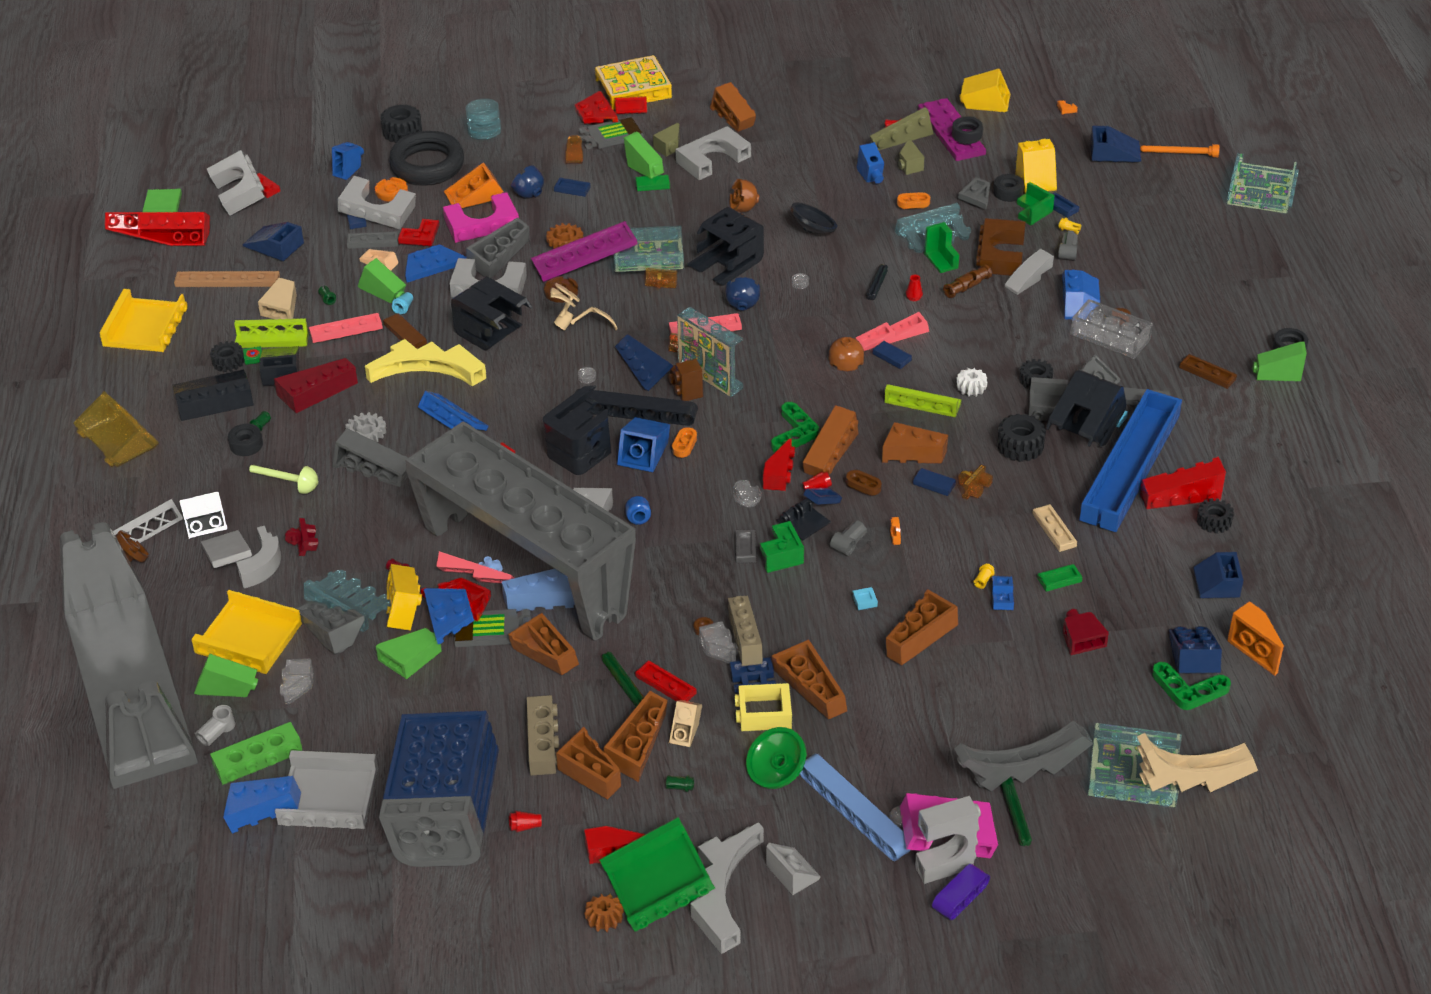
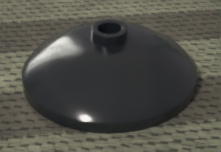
M795 202L790 208L791 213L805 231L821 234L831 233L837 229V223L825 212L805 203Z

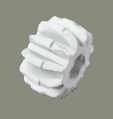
M967 367L966 370H961L956 379L958 391H961L962 395L968 394V396L974 395L976 397L977 394H983L987 387L986 374L982 373V370H976L975 368L969 369Z

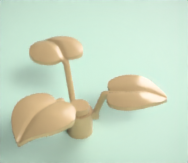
M555 284L557 289L551 288V297L562 299L566 303L554 321L564 331L570 323L574 325L577 320L589 312H595L610 320L615 330H617L614 320L607 313L596 307H591L572 319L574 315L568 311L570 305L575 307V304L572 302L573 299L577 302L580 299L560 284ZM560 291L566 293V294L568 295V297H566L565 295H563Z

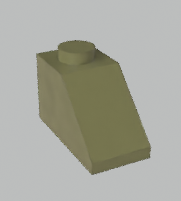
M679 123L653 135L654 149L666 157L676 152V149L679 148Z
M911 140L906 142L898 160L899 168L906 175L924 171V156Z

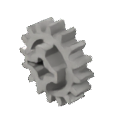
M370 412L367 415L360 413L359 417L354 415V420L349 419V424L345 425L346 429L355 430L375 442H379L378 438H384L383 434H386V423L383 421V417H378L376 413L373 416L370 415Z

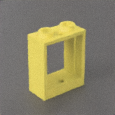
M789 683L739 686V694H735V707L740 708V710H736V722L741 723V731L769 730L776 727L792 729ZM781 700L782 711L746 713L745 702Z

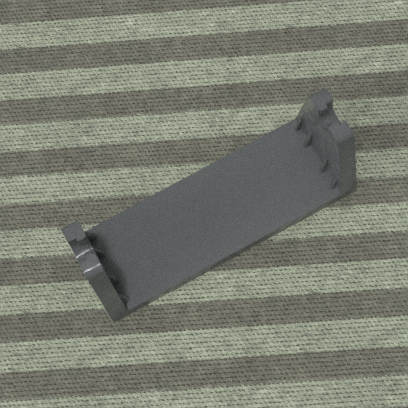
M464 421L405 460L406 471L426 529L440 536L448 530L447 520L450 515L453 521L460 522L467 517L468 513H471L568 577L582 632L593 640H598L603 636L605 621L609 623L613 621L618 624L625 618L636 542L634 527Z
M100 522L94 524L95 529L91 530L92 540L88 542H82L80 536L74 534L73 530L64 532L60 536L62 607L113 789L192 766L198 764L142 583L109 524Z

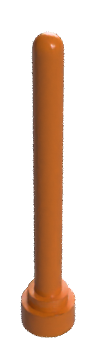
M1212 144L1209 147L1141 146L1140 151L1208 154V156L1218 158L1219 144Z

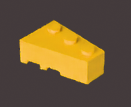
M394 564L390 566L387 578V600H390L391 607L387 606V613H390L387 627L411 630L416 607L420 606L422 594H419L418 576L415 574L413 567Z

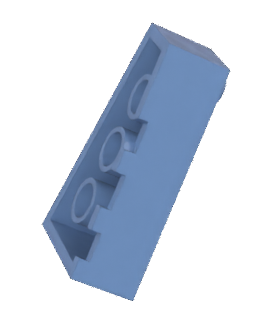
M557 569L501 581L503 599L507 609H516V611H521L522 609L535 610L536 607L553 609V606L565 605V608H574L575 603L568 577Z

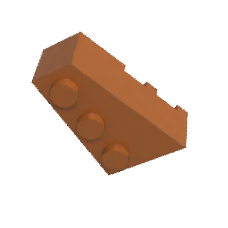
M894 422L883 445L882 463H888V460H900V463H906V460H918V463H942L947 453L948 435Z
M585 727L556 753L559 771L607 800L621 787L619 767L606 752L604 753L599 748L598 743L588 735Z

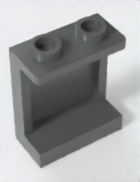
M1031 377L1029 416H1035V419H1040L1041 421H1048L1066 389L1065 386L1068 384V380Z

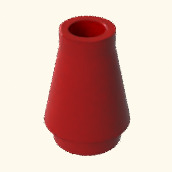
M911 275L906 296L910 301H918L923 295L920 276Z
M822 471L807 481L802 482L804 490L832 486L828 472L823 473Z
M521 811L509 813L510 831L517 833L541 827L542 825L541 814Z

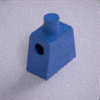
M349 142L332 147L333 176L347 180L361 167V156L364 154L363 148Z
M875 142L860 145L857 170L866 182L875 181V183H881L884 180V161Z

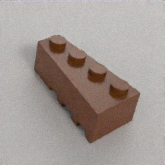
M835 405L803 461L804 473L812 476L821 471L823 473L828 472V474L832 473L835 465L859 434L856 412Z
M927 589L923 599H919L915 603V608L905 615L904 621L902 623L899 622L886 637L887 657L903 665L958 625L957 606Z
M809 640L772 655L774 671L827 719L847 712L844 693Z
M652 691L647 693L604 747V753L606 752L619 767L620 772L637 782L641 778L667 710L668 700Z

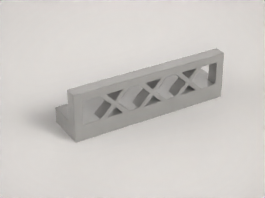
M171 499L119 527L113 533L116 535L120 530H123L131 535V532L135 529L143 530L140 539L131 538L135 542L139 541L141 543L184 518ZM172 509L176 519L172 521L163 519L164 514ZM151 520L160 521L158 529L152 530L147 528L148 522Z

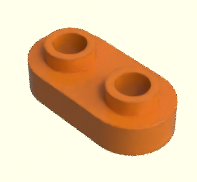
M903 193L898 195L897 205L902 209L926 208L930 205V195L927 193Z
M687 427L678 432L672 444V452L676 457L684 458L690 455L697 441L695 429Z

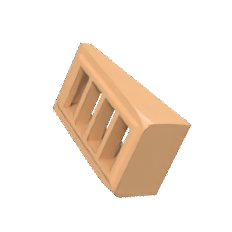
M369 249L359 258L360 262L365 264L377 258L390 271L398 264L395 252Z

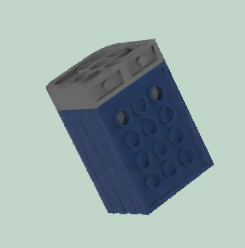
M487 711L402 714L379 819L393 855L403 864L414 867L459 866L472 864L479 859L499 753L496 738L492 732L491 723L488 720Z

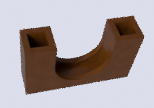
M985 218L984 225H981L979 256H977L976 266L987 264L991 268L992 274L1012 276L1022 265L1023 252L1003 251L993 246L998 244L1023 245L1026 221Z

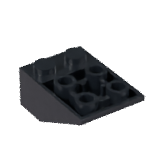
M299 346L263 349L260 356V374L263 386L275 385V378L299 371Z

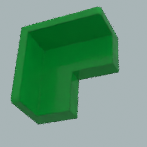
M1028 182L1026 194L1017 199V205L1024 208L1019 213L1018 219L1033 225L1053 212L1055 195L1032 182Z
M945 222L926 227L924 255L939 273L959 268V253L951 245L952 230Z
M791 521L772 525V532L776 539L760 543V550L765 557L767 573L804 564V546Z

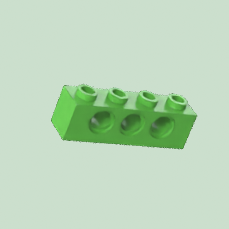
M288 722L213 752L210 755L213 767L222 785L288 759L291 750L302 751V746L292 723Z

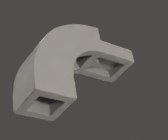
M265 526L257 527L262 546L261 550L250 558L236 562L239 577L244 588L265 581L279 567L281 551L278 537H272L271 532L267 533Z

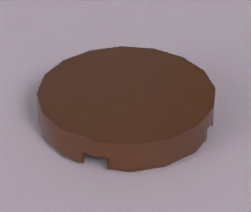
M559 276L545 283L544 295L550 301L564 303L562 299L551 297L550 290L552 287L557 289L556 283L564 286L576 296L578 295V284L572 278L563 279V277ZM560 291L563 295H565L566 297H568V295H567L566 293Z

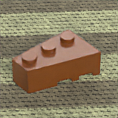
M731 82L716 87L710 109L712 111L716 110L719 117L726 118L727 123L737 132L754 126L755 111L750 108L746 99L740 95L738 89Z
M543 613L508 634L514 650L561 675L579 665L573 647Z

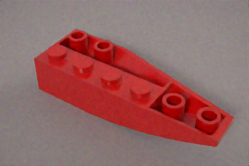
M105 212V229L169 246H205L210 232V215L205 212Z

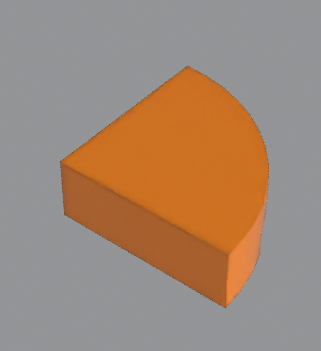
M1066 101L1057 102L1061 114L1077 112L1075 104L1072 103L1071 105L1066 103Z
M892 517L890 532L894 545L901 544L899 517Z

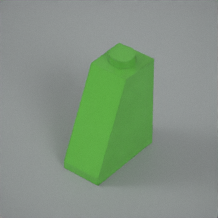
M638 132L624 137L628 167L649 178L664 173L662 158Z
M375 258L364 266L358 287L392 303L394 299L405 294L406 284Z
M1298 342L1257 354V360L1253 362L1252 368L1253 373H1256L1257 380L1301 381L1307 354L1305 342Z
M426 628L376 645L378 660L405 679H408L442 652L441 644L437 643L435 633Z
M209 654L198 679L194 694L247 697L250 690H255L258 682V679L255 678L257 669Z

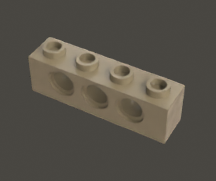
M748 596L728 598L729 620L742 666L763 664L762 642Z
M552 695L527 697L530 776L556 774L557 752H555V749L559 748V738L554 736V732H558V719L554 720V716H558L557 704H553Z

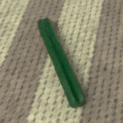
M609 651L604 653L602 661L637 707L644 696L614 655Z
M1009 777L1001 784V788L1019 844L1021 846L1031 845L1032 838L1012 777Z

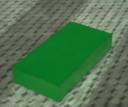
M657 175L653 178L648 176L636 177L637 191L670 189L669 175Z
M1074 564L1038 573L1037 577L1046 592L1080 583L1083 578Z

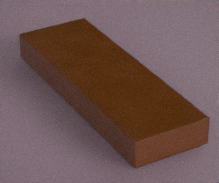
M399 313L383 320L384 325L401 341L407 340L416 349L427 344V339Z
M1188 354L1179 366V368L1226 389L1237 378V374L1191 354Z

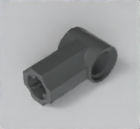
M1068 230L1066 233H1063L1058 258L1076 260L1078 235L1074 231Z
M858 520L852 522L842 533H835L830 542V547L847 556L851 555L856 547V543L867 533V528Z

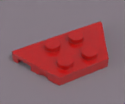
M601 91L575 104L576 112L583 123H604V119H613V122H618L616 113Z
M462 577L438 584L439 589H466L474 620L478 621L481 618L491 598V590ZM422 588V589H421L422 597L426 598V597H425V593H424V589H425V588Z

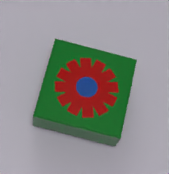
M261 346L243 349L245 365L260 363Z

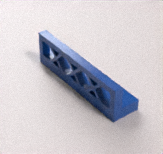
M425 391L418 405V408L450 429L462 421L475 429L486 431L488 428L487 424L438 393Z

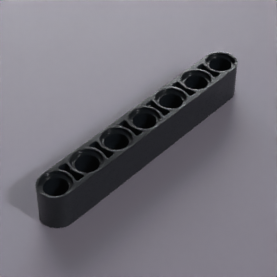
M592 390L589 392L588 397L598 402V404L590 409L593 415H598L605 409H608V416L627 419H634L636 417L661 423L690 426L694 423L698 411V406L694 402L599 390Z

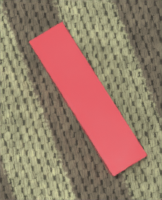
M917 312L891 326L886 322L856 337V339L861 343L864 351L875 348L883 341L893 343L929 332V327L925 318L920 312Z
M439 551L437 567L443 572L473 574V577L478 582L502 584L501 581L514 579L510 574Z

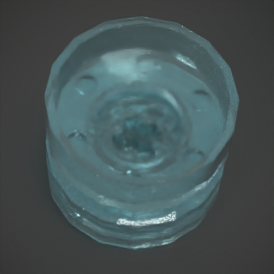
M478 99L466 105L468 133L471 137L489 139L501 133L500 111L496 101Z

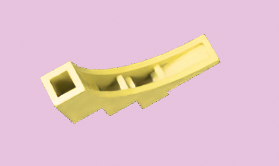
M404 339L390 346V353L365 365L366 377L371 383L386 376L410 371L439 372L461 379L471 386L486 379L485 364L460 344L444 352L433 342L416 349Z

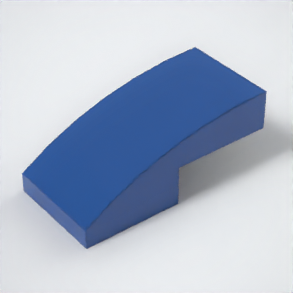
M992 576L993 609L1014 610L1012 577Z

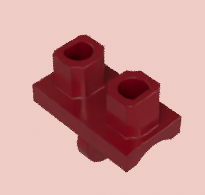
M299 518V527L297 529L290 528L285 533V540L292 545L297 544L299 556H305L306 551L317 550L318 538H314L316 534L315 525L306 524L305 518Z

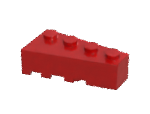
M1215 457L1209 463L1204 464L1202 461L1189 469L1182 467L1169 475L1163 473L1143 479L1140 495L1146 509L1201 503L1204 500L1209 502L1210 498H1213V501H1216V498L1221 500L1226 471L1220 458Z

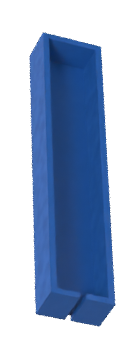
M1146 389L1082 502L1080 521L1095 526L1098 523L1101 528L1117 532L1141 488L1142 480L1146 479L1180 416L1182 399Z

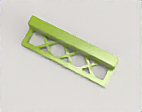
M306 319L235 320L234 323L237 334L235 343H239L242 348L307 346L309 333ZM277 325H282L283 327H285V329L278 330L275 327ZM302 325L303 330H296L293 326ZM240 326H246L250 328V330L241 331ZM265 326L268 329L266 331H261L260 329H258V327Z
M888 384L885 388V403L951 417H956L961 405V399Z

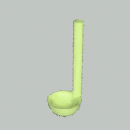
M251 465L249 469L252 473L298 482V491L301 494L310 493L319 483L316 472L308 466L302 469L300 475Z

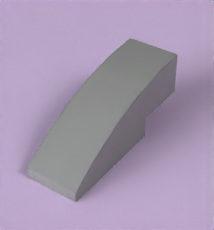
M1039 249L1012 274L1005 283V288L1018 295L1041 280V274L1053 267L1054 256Z

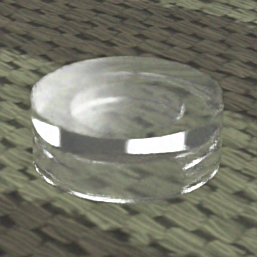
M798 273L792 276L793 287L803 289L809 285V277L806 274Z
M584 367L578 371V380L580 382L588 384L595 381L596 371L593 368Z

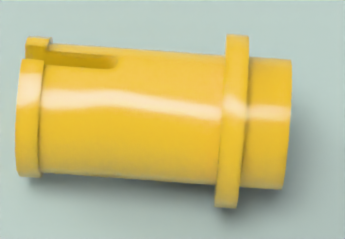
M1062 218L1058 227L1062 231L1070 230L1078 235L1081 224L1069 221L1068 218Z
M990 564L980 566L979 574L974 580V585L977 588H985L988 580L994 576V567Z

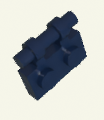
M771 657L762 658L763 664L742 666L741 661L730 662L733 683L741 682V684L734 685V692L739 693V686L776 684L775 680L767 681L768 678H774ZM760 680V682L749 683L748 681Z

